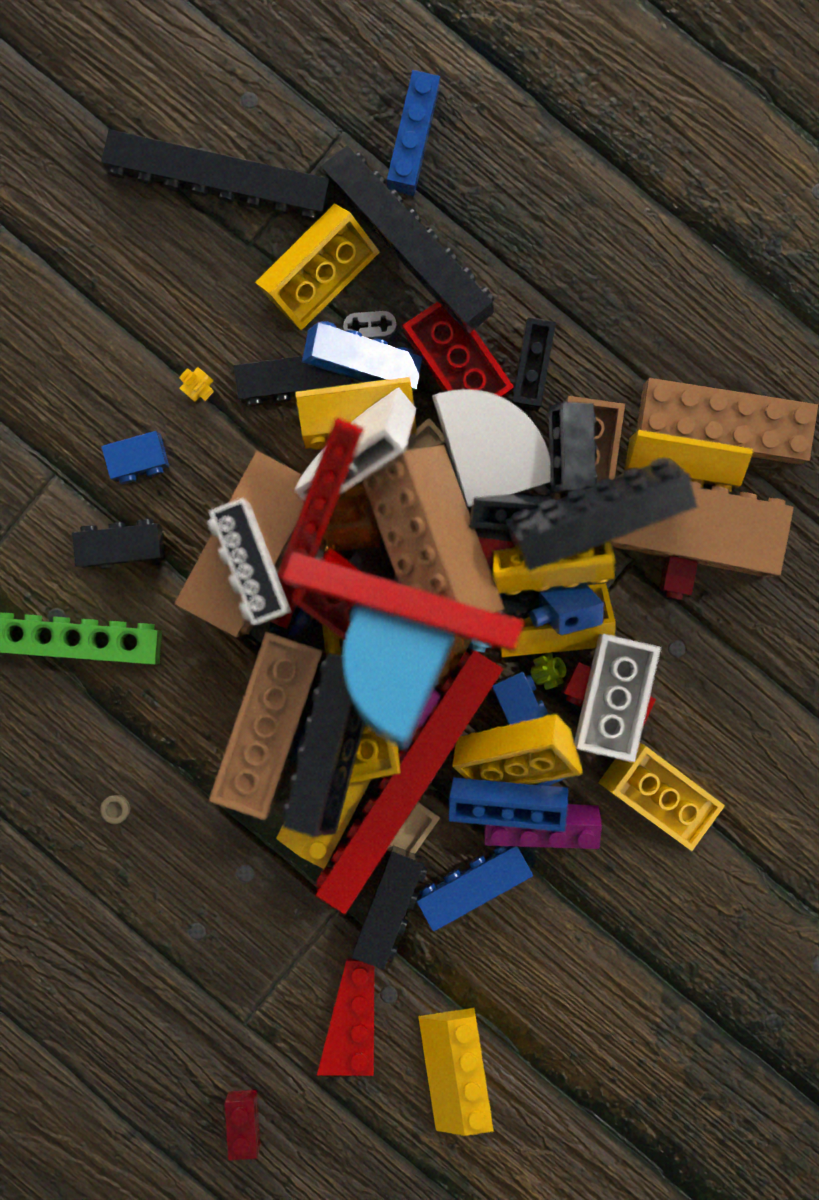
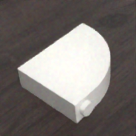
M399 387L369 407L351 422L365 428L341 493L405 450L416 408ZM323 450L308 466L295 488V491L304 501Z
M454 390L432 395L455 476L466 507L473 505L474 497L508 495L550 482V456L546 444L535 424L517 406L497 395L477 390Z

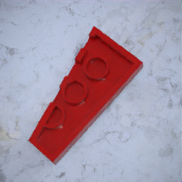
M346 959L317 1075L374 1076L375 966L356 959Z

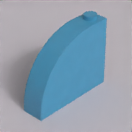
M355 605L350 616V622L352 623L344 648V669L351 699L357 711L370 728L387 741L406 749L454 643V634Z

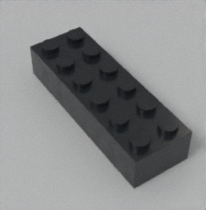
M658 458L646 467L640 469L632 468L626 470L622 476L617 478L600 480L591 488L571 491L567 497L557 501H545L536 509L516 512L512 518L505 521L516 553L528 571H532L698 506L689 474L672 459Z
M328 653L327 658L323 660L320 672L322 678L320 686L316 688L313 695L314 709L306 722L305 731L307 735L305 743L298 752V761H300L298 770L293 775L290 783L292 793L289 802L286 803L283 810L284 828L312 837L334 835L337 833L365 726V721L357 711L348 690L344 669V656Z

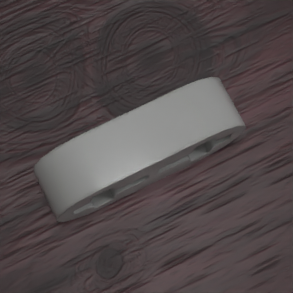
M388 311L353 313L345 318L343 324L344 331L353 330L348 329V326H352L355 320H358L359 325H368L369 327L360 328L359 332L362 334V337L371 340L390 338L396 331V319ZM382 318H386L387 323H392V326H388L385 332L381 331V327H371V325L380 324Z

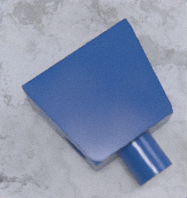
M585 582L579 583L574 587L552 586L547 590L539 592V608L530 611L529 615L535 627L549 623L557 634L564 635L602 625L604 603Z

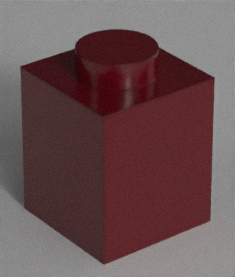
M672 556L666 557L659 591L666 592L667 598L682 600L683 596L692 595L698 562Z

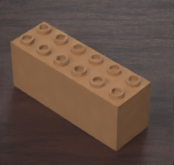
M444 445L403 451L362 479L401 585L495 613L504 609L475 528L469 526L470 515Z
M256 451L228 504L243 498L250 503L274 568L278 574L304 500L295 491L302 474ZM212 533L175 605L235 637H243L244 634H250L255 624H252V621H246L240 607L244 600L241 593H235L229 576L234 575L231 566L224 564L219 552V548L223 547L222 542L217 536L214 537Z
M691 482L698 507L610 540L611 547L665 558L672 556L697 561L700 565L765 578L779 576L782 571L794 507L786 506V501L781 499L768 498V501L757 500V495L752 493L740 492V495L729 494V489L712 487L711 490L700 488V483Z
M274 633L265 634L209 801L264 820L272 812L325 655L324 650Z

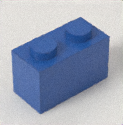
M157 431L101 446L110 479L115 482L119 481L120 484L136 481V476L147 474V477L164 473V468L170 467L161 434Z

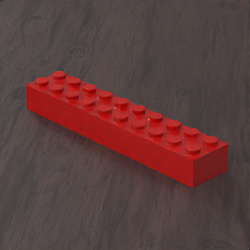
M471 650L470 653L463 652L456 663L459 670L454 678L450 675L447 677L440 688L444 692L430 710L424 724H421L420 727L416 725L411 737L412 742L408 749L401 748L399 751L400 773L382 777L378 786L381 789L377 797L373 794L370 796L363 807L364 817L362 820L355 819L348 830L347 837L349 840L346 844L341 842L333 853L331 859L334 862L331 868L326 866L318 876L315 883L318 887L316 896L343 914H346L503 671L502 667L475 650Z

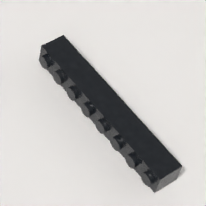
M110 129L108 130L101 160L108 174L117 178H125L126 175L135 177L138 182L144 184L157 182L162 183L165 188L171 190L189 189L192 194L206 197L207 194L218 196L219 200L229 203L238 200L245 202V205L255 209H261L262 206L272 208V211L282 215H288L289 212L300 214L301 218L309 221H316V218L319 219L325 213L331 189L329 178Z
M346 145L321 166L325 178H329L330 185L461 328L467 334H470L494 314L493 295L486 287L480 288L476 284L475 276L467 267L462 269L456 262L457 257L448 247L444 249L438 243L439 238L431 228L425 229L421 225V219L412 208L408 210L402 204L403 200L396 190H389L384 185L385 180L377 170L372 172L367 167L368 163L359 151L354 153Z

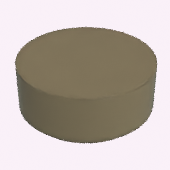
M112 795L102 802L100 807L101 816L110 824L121 823L130 814V804L125 797Z

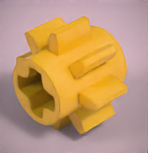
M199 367L193 372L187 368L179 377L183 382L179 389L194 402L200 397L206 401L214 392L209 387L213 380Z

